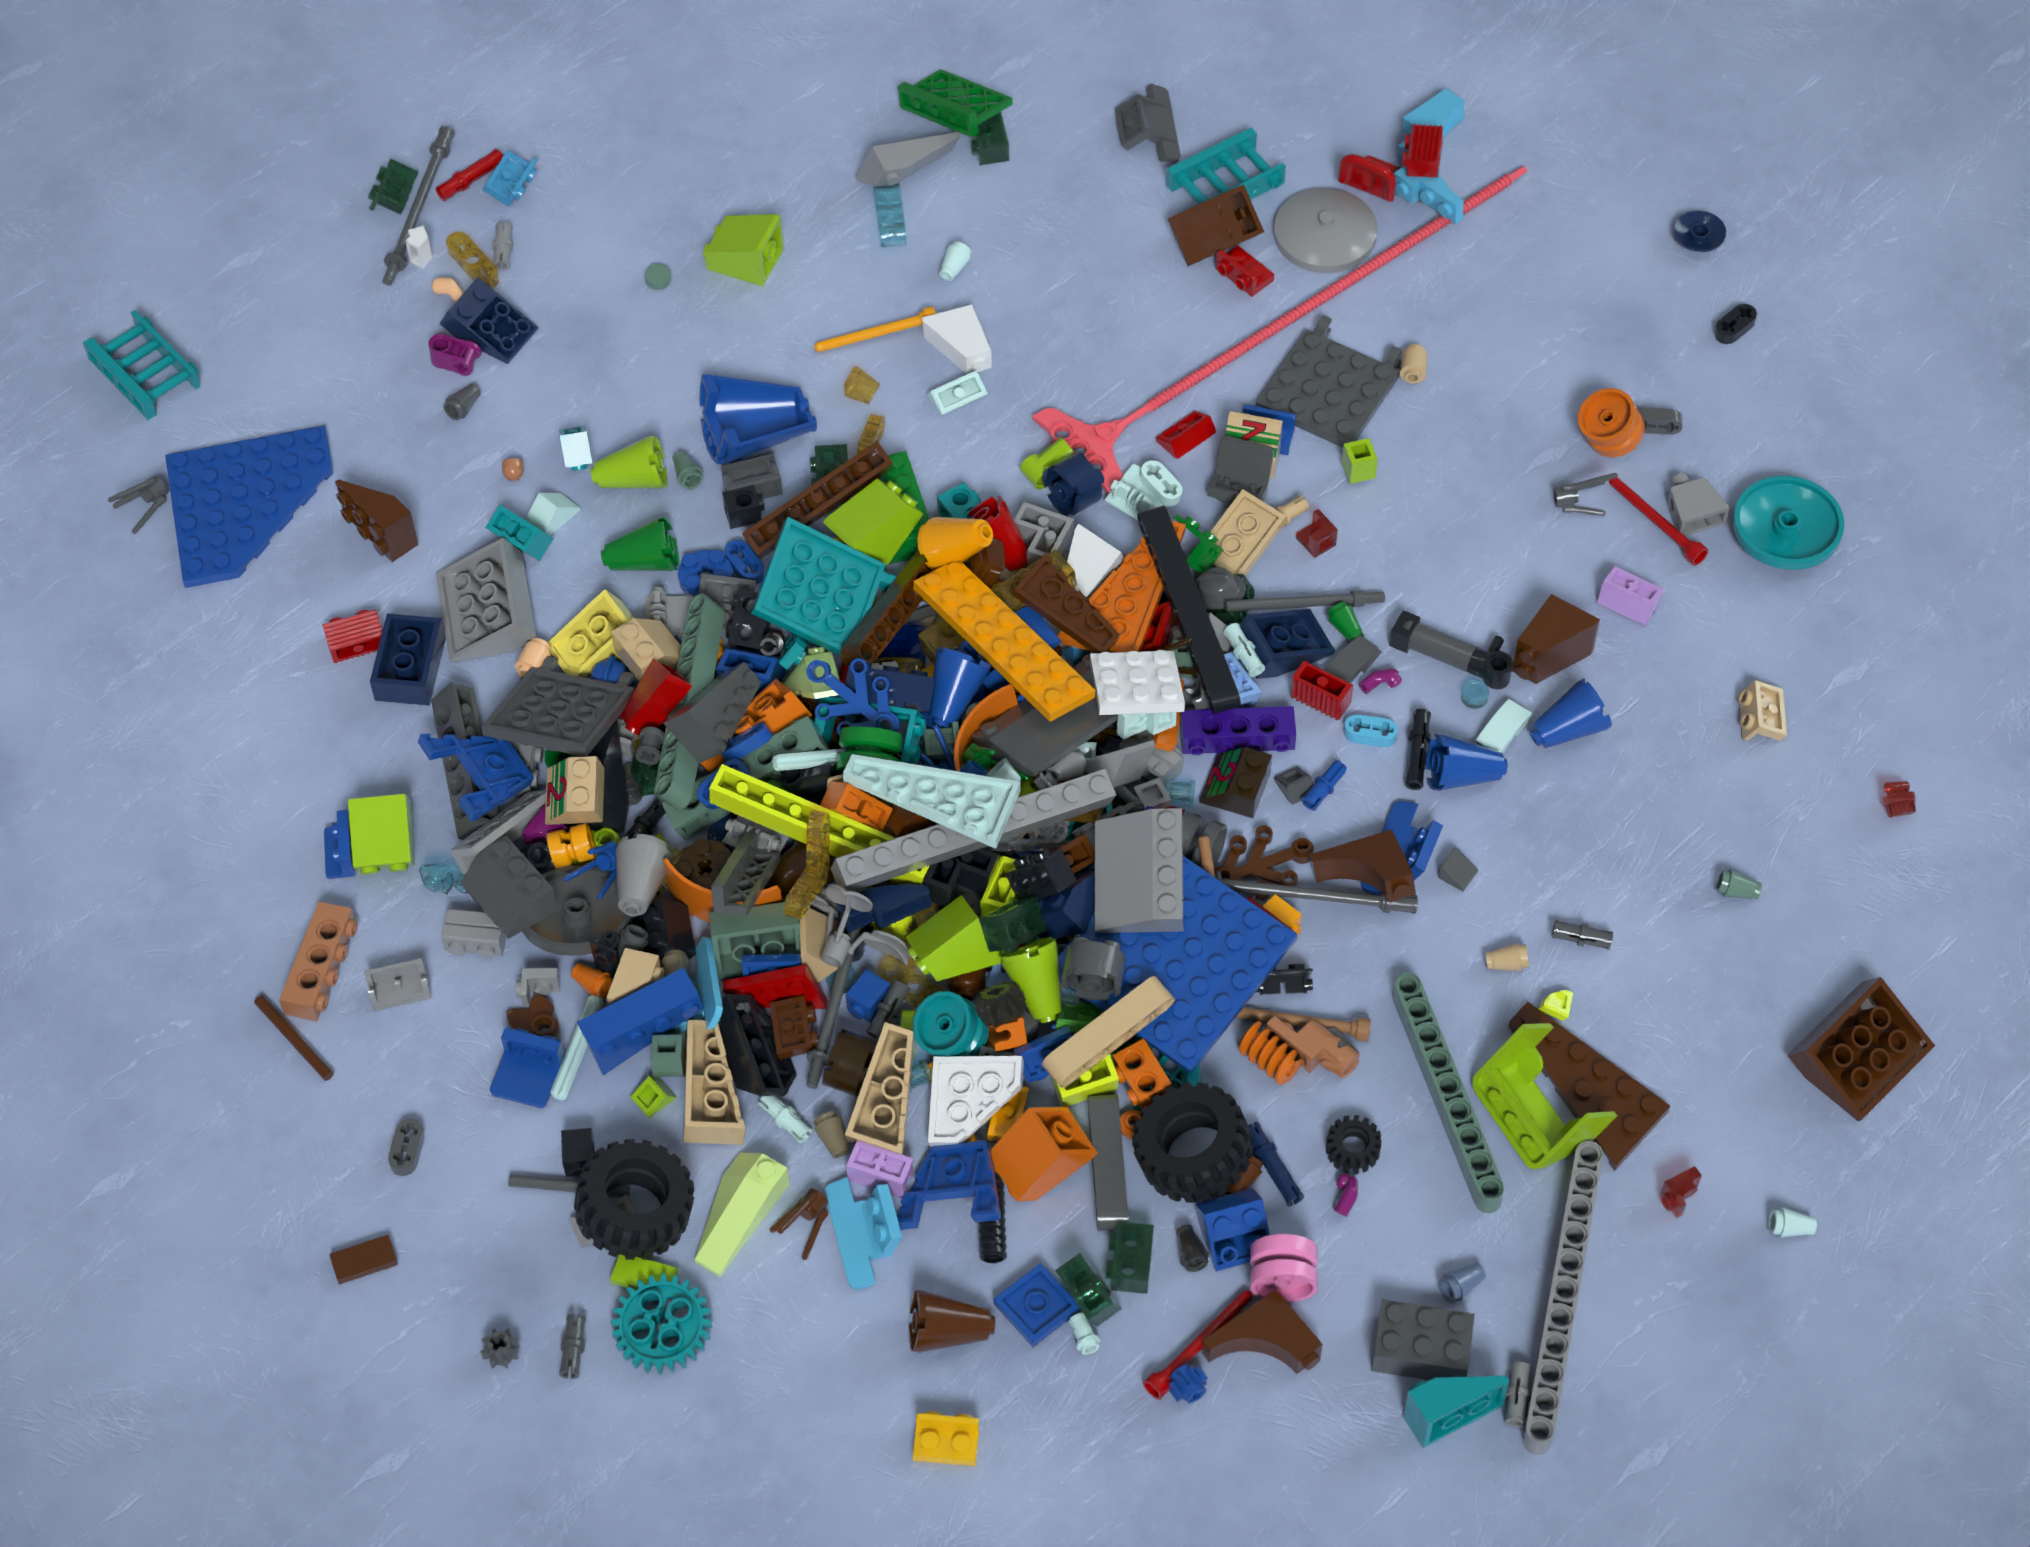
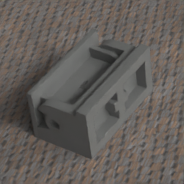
M774 454L760 455L752 459L735 461L721 466L725 491L754 485L756 495H762L763 499L783 495L781 476L776 462H774Z

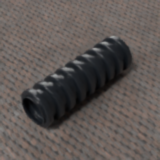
M998 1179L995 1180L1001 1218L995 1221L978 1222L980 1225L979 1249L981 1251L979 1256L986 1263H999L1007 1258V1252L1005 1251L1007 1244L1005 1243L1006 1226L1004 1225L1006 1222L1004 1217L1005 1201L1003 1199L1005 1196L1003 1191L1004 1183Z

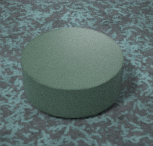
M663 264L649 266L645 271L647 286L655 290L666 288L671 282L669 268Z

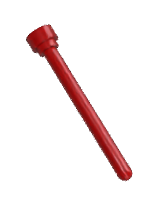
M1618 477L1609 480V484L1684 549L1685 559L1692 565L1696 566L1706 558L1709 550L1701 542L1690 541Z
M1243 1290L1163 1371L1152 1372L1143 1381L1144 1388L1151 1396L1160 1400L1169 1392L1171 1374L1179 1367L1188 1364L1202 1350V1340L1227 1324L1252 1299L1251 1291Z

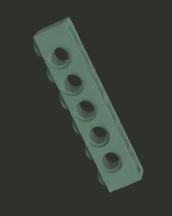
M807 715L802 719L794 721L791 726L781 732L773 734L767 743L739 760L748 768L749 776L766 783L771 780L780 782V776L783 771L774 770L772 760L767 764L774 756L778 754L829 750L819 728ZM711 774L695 781L692 799L684 809L678 811L666 802H662V806L673 829L684 840L732 813L721 807L718 809H708L698 800V788Z

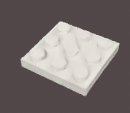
M1158 650L1090 654L1089 663L1094 689L1096 690L1095 695L1099 715L1184 712L1185 701L1174 651Z

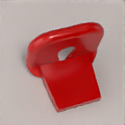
M1348 154L1340 160L1338 182L1368 192L1388 202H1393L1396 189L1394 173L1400 167L1370 155L1364 158L1356 154Z

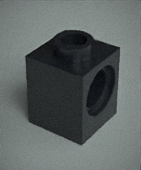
M754 485L722 492L724 510L730 529L756 524L761 520V511L765 510L762 495H756Z
M592 1128L561 1130L562 1164L565 1176L579 1178L586 1161L593 1158L595 1143Z

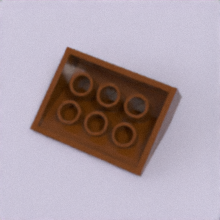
M1878 977L1861 982L1787 1056L1810 1083L1854 1119L1861 1121L1935 1045L1885 981Z

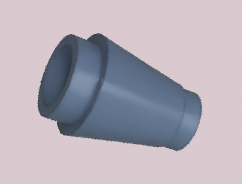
M1474 1263L1473 1265L1445 1273L1443 1279L1439 1281V1288L1447 1300L1451 1302L1455 1300L1461 1301L1486 1278V1273L1480 1264Z

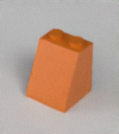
M1068 1107L1028 1108L991 1149L994 1170L1001 1176L1008 1187V1192L1017 1202L1038 1200L1098 1154Z

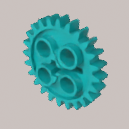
M665 1274L661 1275L660 1282H655L654 1277L649 1275V1284L647 1285L640 1279L637 1280L638 1290L635 1291L628 1287L627 1290L630 1297L618 1298L623 1308H613L614 1314L619 1317L611 1320L612 1327L617 1329L612 1332L613 1339L620 1340L616 1343L618 1351L625 1350L623 1353L625 1361L633 1358L632 1364L634 1368H638L644 1363L646 1373H649L653 1366H656L659 1375L662 1374L664 1366H668L671 1373H674L676 1363H679L685 1369V1359L689 1357L691 1360L696 1361L695 1349L704 1351L705 1347L701 1340H710L711 1338L710 1334L704 1330L713 1327L711 1320L705 1319L712 1315L710 1308L705 1307L707 1305L705 1296L698 1298L700 1290L698 1287L690 1290L691 1284L689 1280L679 1285L678 1275H675L671 1282L667 1281ZM672 1299L668 1308L666 1309L665 1305L667 1300ZM650 1301L659 1302L658 1307L651 1311L645 1309L646 1304ZM679 1309L689 1310L688 1314L683 1318L674 1317L675 1312ZM664 1314H665V1318H666L667 1324H662L663 1319H664ZM656 1324H662L659 1331ZM646 1329L650 1331L649 1335L644 1339L635 1338L636 1333L640 1330ZM658 1337L657 1347L655 1349H652L651 1347L654 1345L656 1338ZM668 1338H679V1342L675 1346H664Z

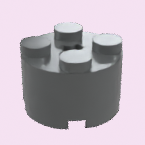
M1084 937L1074 938L1073 944L1067 948L1061 981L1063 988L1068 991L1069 987L1076 990V996L1090 1000H1108L1109 994L1113 993L1117 997L1121 992L1126 956L1120 951V944L1115 941H1104L1101 943L1090 941Z

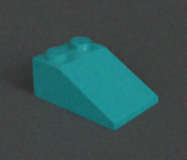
M1507 1376L1443 1377L1434 1378L1428 1382L1424 1380L1419 1381L1409 1389L1403 1418L1424 1448L1503 1407L1509 1379Z

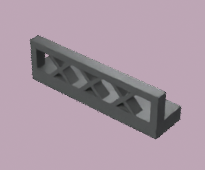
M744 833L712 884L713 912L748 915L779 864L780 853L758 851L756 833Z

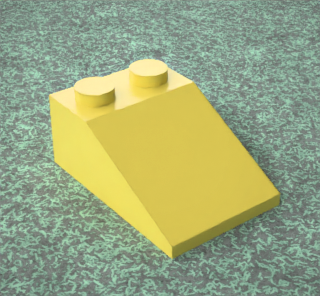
M604 589L547 642L551 647L550 653L553 657L558 658V664L565 674L585 678L591 675L592 669L597 663L609 659L611 655L615 656L616 660L621 659L614 651L611 631L634 619V617L620 599Z

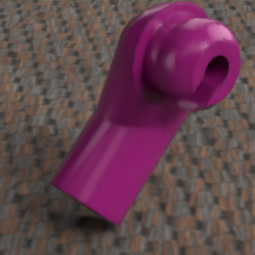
M1394 668L1375 670L1359 683V688L1362 692L1368 694L1384 682H1387L1390 688L1396 687L1402 682V678L1398 675L1399 671Z
M1341 1174L1337 1181V1187L1344 1191L1334 1211L1347 1217L1358 1197V1180L1354 1176L1350 1177L1348 1174Z

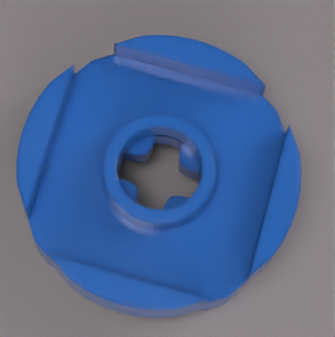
M701 550L685 554L678 569L679 585L682 591L685 593L687 591L692 595L699 594L700 574L703 572L733 577L732 565L721 550Z

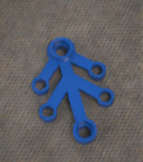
M857 658L850 664L851 672L854 674L856 693L831 674V668L827 662L814 660L809 663L806 669L808 678L815 683H825L848 702L837 705L819 704L815 709V715L818 719L826 721L833 716L862 713L870 720L855 724L849 721H842L837 726L838 735H840V729L845 724H848L850 727L860 726L882 729L881 723L884 720L890 722L889 730L899 731V719L894 713L890 712L888 691L891 688V683L888 678L878 676L873 680L872 687L877 692L878 711L869 705L866 681L869 665L866 660ZM857 662L864 664V669L860 673L855 670ZM822 666L825 670L822 677H818L815 673L816 668ZM881 679L886 682L884 690L877 688V682ZM824 706L829 710V714L826 717L820 715V709Z

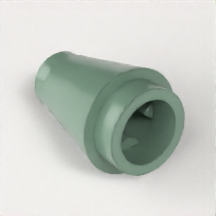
M677 452L672 460L679 485L686 489L697 488L703 481L702 469L686 452Z
M1729 869V871L1722 870L1717 881L1716 891L1722 893L1723 897L1758 899L1762 883L1732 869Z

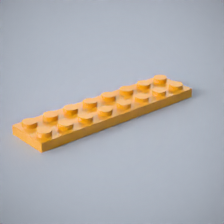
M962 562L946 564L913 581V589L1049 722L1095 698L1096 690Z

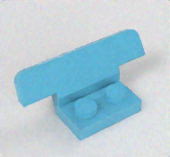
M703 936L695 948L697 979L691 980L704 1008L693 1017L674 1028L675 1032L686 1031L688 1020H706L707 1029L716 1028L722 1015L723 1006L711 938Z
M848 1177L828 1184L825 1188V1195L829 1202L828 1206L848 1283L851 1288L858 1290L874 1285L875 1279L870 1260L891 1256L900 1243L902 1234L889 1185H877L868 1200L854 1202Z

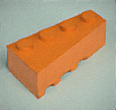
M775 679L751 701L732 738L760 722H764L772 734L779 733L791 726L794 721L802 719L807 715L810 717L812 714L789 688ZM719 754L700 764L711 774L726 761Z

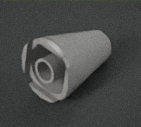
M637 834L636 838L628 839V836L623 837L618 842L615 851L618 907L622 912L631 917L644 914L666 876L663 860L667 858L671 864L673 862V852L671 851L670 853L667 850L668 845L654 836Z

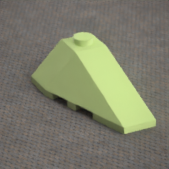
M820 646L808 648V653H806L798 665L794 664L781 682L796 696L802 695V697L817 699L838 695L825 683L811 681L806 673L810 662L822 660L829 664L831 674L839 679L832 652ZM822 666L816 668L815 673L818 677H822L825 670Z
M739 1153L722 1176L694 1259L697 1264L719 1277L723 1274L790 1185L787 1167L763 1153Z

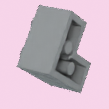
M1023 502L1014 521L1026 546L1029 547L1027 550V570L1030 571L1045 553L1052 559L1051 563L1058 569L1073 540L1074 519Z

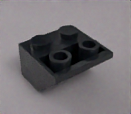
M660 897L648 907L644 914L634 917L632 925L639 926L648 933V944L642 952L659 955L660 965L664 954L671 950L685 952L689 960L696 955L687 905Z

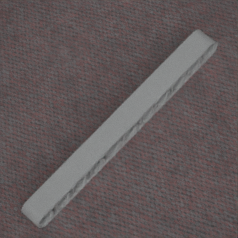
M1584 1141L1577 1146L1570 1174L1523 1435L1525 1449L1536 1455L1546 1453L1549 1450L1556 1426L1603 1159V1150L1593 1141ZM1587 1157L1594 1162H1586L1582 1158ZM1577 1184L1587 1185L1589 1188L1582 1189L1579 1188ZM1578 1210L1581 1211L1584 1215L1578 1216L1575 1215L1572 1211ZM1574 1237L1578 1239L1580 1242L1573 1243L1570 1242L1567 1238ZM1569 1264L1575 1269L1567 1270L1562 1265ZM1557 1292H1566L1570 1297L1563 1298ZM1560 1319L1565 1325H1556L1552 1320ZM1555 1347L1560 1350V1353H1551L1547 1348ZM1550 1375L1553 1378H1555L1556 1381L1548 1382L1544 1380L1542 1376ZM1545 1403L1551 1409L1542 1410L1536 1404ZM1541 1432L1546 1438L1537 1439L1531 1433Z

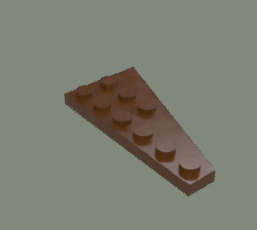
M1527 1002L1509 1021L1508 1027L1515 1033L1522 1024L1551 1023L1554 1028L1535 1047L1543 1059L1542 1073L1545 1077H1549L1556 1087L1555 1091L1575 1118H1582L1586 1113L1614 1111L1617 1117L1593 1140V1142L1601 1147L1609 1159L1610 1166L1616 1171L1669 1112L1670 1105L1538 1010L1531 1003Z

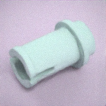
M1078 1313L1073 1315L1068 1320V1323L1076 1337L1077 1350L1081 1351L1083 1355L1096 1352L1099 1349L1100 1339L1097 1335H1094L1087 1314Z

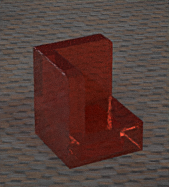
M1317 509L1313 512L1312 524L1297 532L1296 539L1316 558L1336 546L1338 529Z

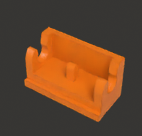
M1010 997L1004 998L1002 1002L988 1004L983 1008L985 1013L997 1012L996 1019L988 1020V1040L995 1052L1027 1044L1024 1018Z

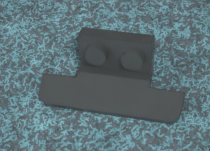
M1150 84L1146 87L1147 97L1137 94L1115 108L1121 146L1128 151L1148 138L1157 145L1159 161L1176 163L1181 154L1169 92L1164 87Z

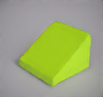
M649 1075L630 1098L650 1118L670 1104L676 1096L660 1078Z

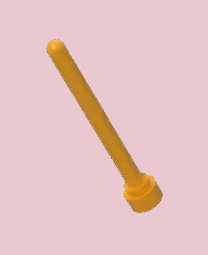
M933 306L926 307L921 312H918L917 316L816 342L814 349L817 352H823L921 325L922 327V317L936 313Z

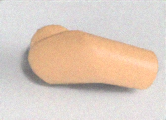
M438 277L432 281L431 288L433 292L437 295L449 294L454 303L463 294L456 281L452 278Z

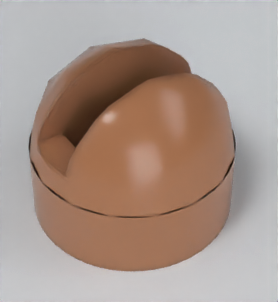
M511 458L502 462V473L506 479L516 481L522 477L524 471L522 460Z

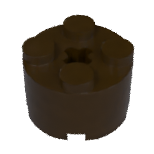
M700 838L682 853L676 870L691 882L712 890V884L732 853L718 841Z
M841 1029L828 1058L830 1061L828 1066L830 1071L825 1069L822 1085L856 1097L859 1096L878 1042L866 1036Z

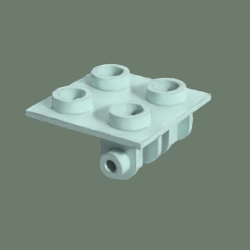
M1133 463L1120 481L1114 480L1110 487L1112 491L1105 498V501L1138 520V512L1163 506V504L1140 481L1141 467ZM1165 490L1166 494L1172 493L1174 495L1175 493L1174 491L1168 492L1167 490Z

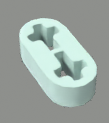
M1155 460L1145 462L1140 472L1142 484L1161 504L1165 506L1177 505L1180 502L1183 491L1180 482L1160 462ZM1165 490H1167L1168 492L1174 491L1175 493L1174 495L1172 493L1166 494Z

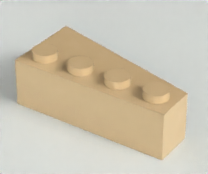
M706 1020L687 1021L683 1143L743 1145L746 1128L739 1110L740 1105L733 1087V1079L727 1064L719 1025L717 1024L716 1028L707 1029Z
M887 1022L884 1023L845 1132L847 1141L856 1144V1141L859 1140L904 1155L915 1044L913 1031Z

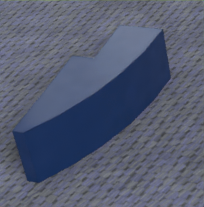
M904 884L859 891L857 893L862 894L872 902L873 908L870 912H861L851 908L845 929L847 933H850L875 921L880 930L931 907L932 902L929 888L927 885ZM835 903L838 917L842 920L845 905Z

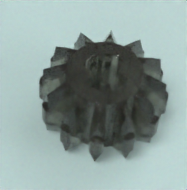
M1003 981L1001 984H994L990 988H985L984 992L979 993L974 1001L976 1013L985 1026L993 1025L998 1027L1000 1024L1007 1025L1008 1022L1015 1021L1018 1016L1023 1015L1024 1009L1027 1007L1024 993L1015 982L1007 983Z

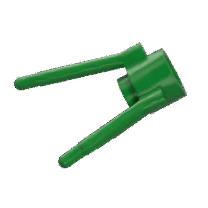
M972 743L963 754L965 765L968 760H971L988 770L990 766L995 767L999 763L990 757V755L995 754L994 750L980 747L975 743ZM1017 771L1022 780H1029V776Z

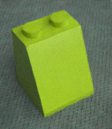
M781 215L725 216L721 225L718 224L716 226L711 242L707 243L704 247L703 257L706 261V269L764 286L784 250Z
M876 479L826 517L823 523L849 547L886 564L885 567H887L924 513L915 507L918 503L916 500L905 493L904 495L900 494L903 489L890 480L886 484Z
M406 794L348 799L353 868L356 871H361V875H373L379 873L378 869L390 868V872L407 871V866H414L413 805Z
M962 895L905 937L911 945L907 951L915 960L917 966L925 976L931 973L936 981L1001 964L999 954L1004 951Z

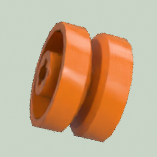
M1607 388L1598 390L1588 396L1578 412V425L1592 449L1601 456L1610 458L1624 456L1633 451L1643 438L1645 432L1644 420L1630 395L1620 389Z

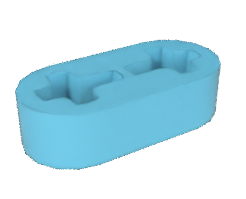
M1355 714L1349 716L1345 721L1344 735L1350 742L1389 747L1397 740L1398 727L1390 719ZM1355 726H1360L1359 732L1354 731ZM1382 730L1388 731L1387 736L1382 735Z

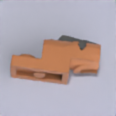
M1276 1016L1267 1022L1266 1028L1271 1030L1268 1039L1270 1040L1277 1035L1280 1038L1277 1047L1286 1042L1289 1045L1286 1054L1296 1050L1298 1053L1295 1061L1303 1059L1301 1067L1309 1073L1320 1064L1323 1068L1344 1079L1354 1071L1360 1061L1358 1060L1360 1057L1358 1050L1336 1027L1326 1029L1320 1023L1311 1020L1296 1033L1288 1022H1282Z

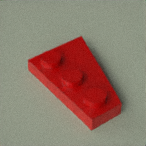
M806 964L725 980L723 982L725 994L751 995L756 1000L755 1004L761 1008H770L771 1002L804 995L808 1005H813L814 1009H827V999Z

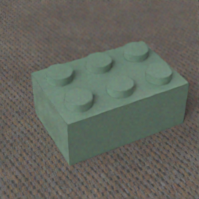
M796 901L753 906L748 915L709 912L718 979L743 976V955L801 954L800 925Z

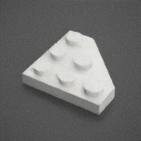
M933 1057L928 1144L930 1146L964 1143L1022 1089L1023 1057Z

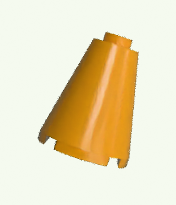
M934 517L929 519L919 529L917 537L918 550L920 555L924 554L928 561L925 562L926 565L936 570L953 562L963 563L989 546L993 539V531L990 524L983 519Z

